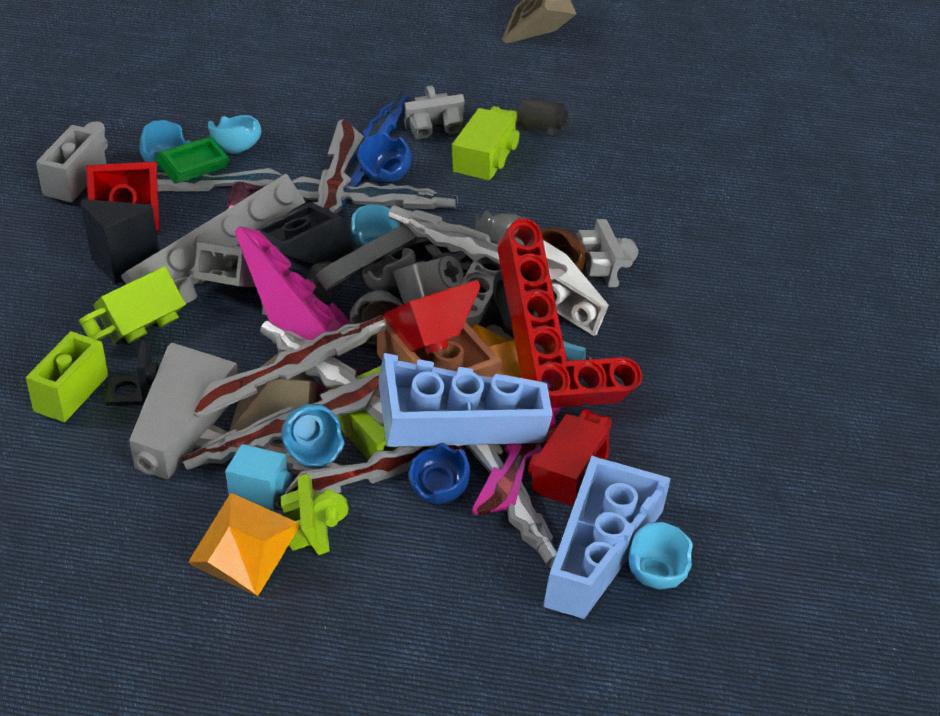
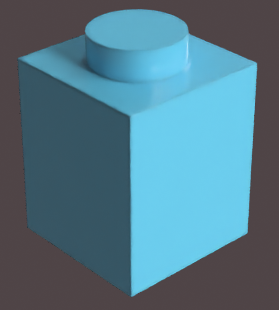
M241 444L225 470L229 495L230 493L236 494L272 510L275 509L276 502H279L281 496L287 494L285 491L292 483V474L288 472L286 454Z

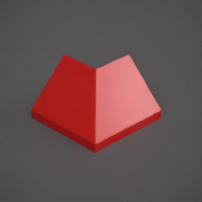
M157 162L86 165L88 200L151 204L156 232H160Z

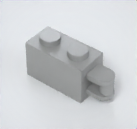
M90 122L85 127L71 125L37 160L36 166L44 196L73 202L87 187L86 165L107 164L104 151L108 147V142L105 138V126L103 123Z

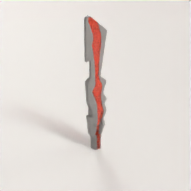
M346 120L338 121L328 151V156L333 157L330 169L322 171L318 188L319 200L314 202L336 214L342 210L341 201L346 198L343 189L351 181V178L344 172L357 152L359 145L364 140V136Z
M380 315L359 324H346L337 331L324 332L314 340H306L298 349L280 352L273 364L210 382L195 409V416L200 418L258 393L255 388L278 377L288 380L318 365L328 357L336 354L340 356L365 343L370 336L387 330V324L383 316Z
M380 372L320 394L322 401L314 404L325 406L336 416L365 410L379 388ZM289 406L256 421L245 429L239 431L234 429L206 442L199 450L183 455L182 460L186 470L188 471L208 463L224 464L235 456L241 444L266 449L272 441L282 439V426L294 408Z
M447 445L456 451L468 449L466 445ZM400 446L394 451H376L367 463L301 471L297 477L309 473L312 479V489L316 492L323 494L325 490L332 489L335 493H340V486L363 479H368L371 483H375L409 471L412 460L419 453L426 449H433L436 446ZM297 477L282 495L298 490ZM281 497L276 502L279 509H282Z

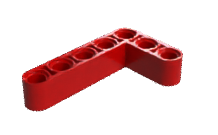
M516 219L500 238L497 250L521 377L542 382L541 380L549 382L553 391L548 390L551 408L621 402L640 385L642 381L640 366L632 359L624 357L567 361L541 230L530 219ZM514 237L520 239L525 246L517 243ZM521 272L527 274L531 281L526 280ZM528 308L535 310L539 318L533 316L528 311ZM535 344L542 346L546 354L539 352ZM614 375L621 378L624 386L615 380ZM578 377L584 379L589 388L582 386Z

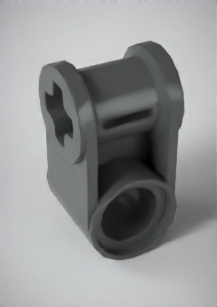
M444 256L428 262L421 261L393 271L403 304L459 286L463 281V269L458 260L452 256Z

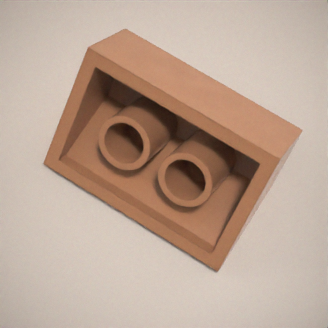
M466 321L458 336L446 340L447 348L427 355L424 348L411 352L387 322V330L377 333V355L381 360H383L384 353L398 355V361L417 364V360L420 359L434 362L433 367L457 371L458 367L474 369L473 373L491 378L501 368L502 361Z

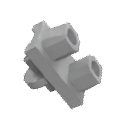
M431 85L425 87L426 96L414 97V101L404 103L406 130H412L415 139L428 138L432 135V126L443 124L445 133L449 135L461 133L465 107L463 94L448 96L447 93L435 94L434 87Z
M597 219L594 230H579L577 233L586 249L585 271L588 277H603L608 287H618L617 272L619 268H629L632 266L633 261L638 256V249L631 239L616 238L607 219Z

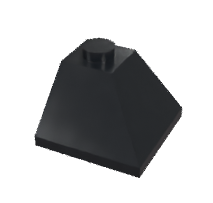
M312 202L255 229L259 230L281 253L321 269L353 252L342 216Z

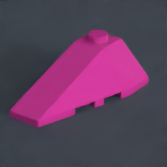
M239 226L234 231L270 322L281 329L292 331L306 340H314L324 332L337 331L344 325L351 324L349 319L334 303L327 306L312 293L316 286L309 279L305 280L301 275L289 270L291 267L290 260L259 230ZM325 341V342H324L322 345H320L319 347H321V346H323V345H325V344H328V343H330V342H332V341Z

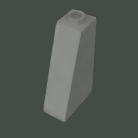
M170 343L129 439L135 469L145 474H152L169 480L184 461L182 456L191 453L195 448L194 444L211 424L214 425L228 406L200 418L195 416V412L202 411L217 398L240 389V382L233 383L215 391L200 404V400L210 382L238 374L237 363L179 344Z

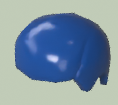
M382 131L367 137L359 145L357 158L362 170L371 180L380 183H390L401 179L410 169L412 153L402 137L394 139Z
M441 443L433 449L423 450L412 460L408 478L413 492L420 499L431 504H445L454 502L465 492L470 479V467L465 452L462 449L456 451Z

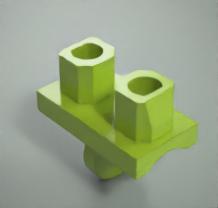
M307 473L297 477L298 490L281 496V507L287 518L293 521L301 518L296 521L300 527L289 544L292 551L312 545L316 553L321 555L330 552L327 526L334 527L340 520L346 517L349 510L348 502L343 495L335 493L332 489L325 490L323 494L313 490L311 476Z

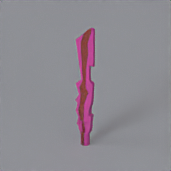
M548 383V390L553 391L552 386ZM561 407L551 408L553 416L545 441L550 429L556 425L555 416L560 412ZM540 443L506 445L505 451L509 456L502 470L496 467L493 468L473 506V514L483 515L506 510L511 506L510 503L516 505L525 462L527 459H531L535 452H541Z

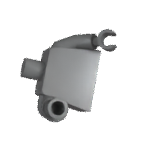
M197 242L195 266L189 271L190 276L174 281L185 303L197 298L194 285L196 283L202 284L205 280L235 286L256 287L240 246ZM261 301L262 314L267 315Z

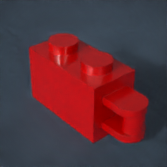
M586 409L582 411L579 417L565 414L559 425L550 429L546 444L541 452H535L530 460L528 473L532 475V493L573 507L591 456L605 460L609 457L611 417L600 416Z

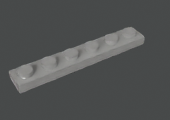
M286 173L129 269L121 277L128 284L166 266L173 281L182 277L190 276L189 271L195 266L197 242L239 245L234 232L239 226L257 229L297 209L305 203V200Z

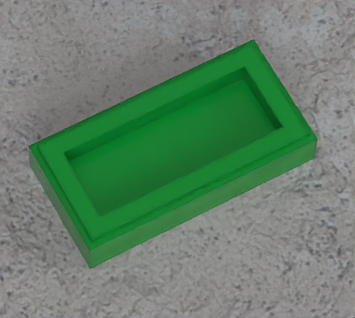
M210 136L158 153L156 161L173 183L177 184L227 168L230 159Z

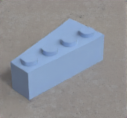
M384 353L378 383L387 447L437 446L441 443L445 445L544 443L553 416L547 383L496 373L493 378L473 373L474 369L458 367L457 371L433 367L434 362L418 359L417 364L398 361V355Z
M591 456L549 574L543 607L585 619L628 560L631 543L637 530L648 523H655L663 512L671 478Z

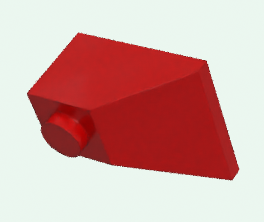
M475 280L407 302L384 313L385 321L411 352L424 348L427 355L448 347L446 340L460 334L479 292V281Z

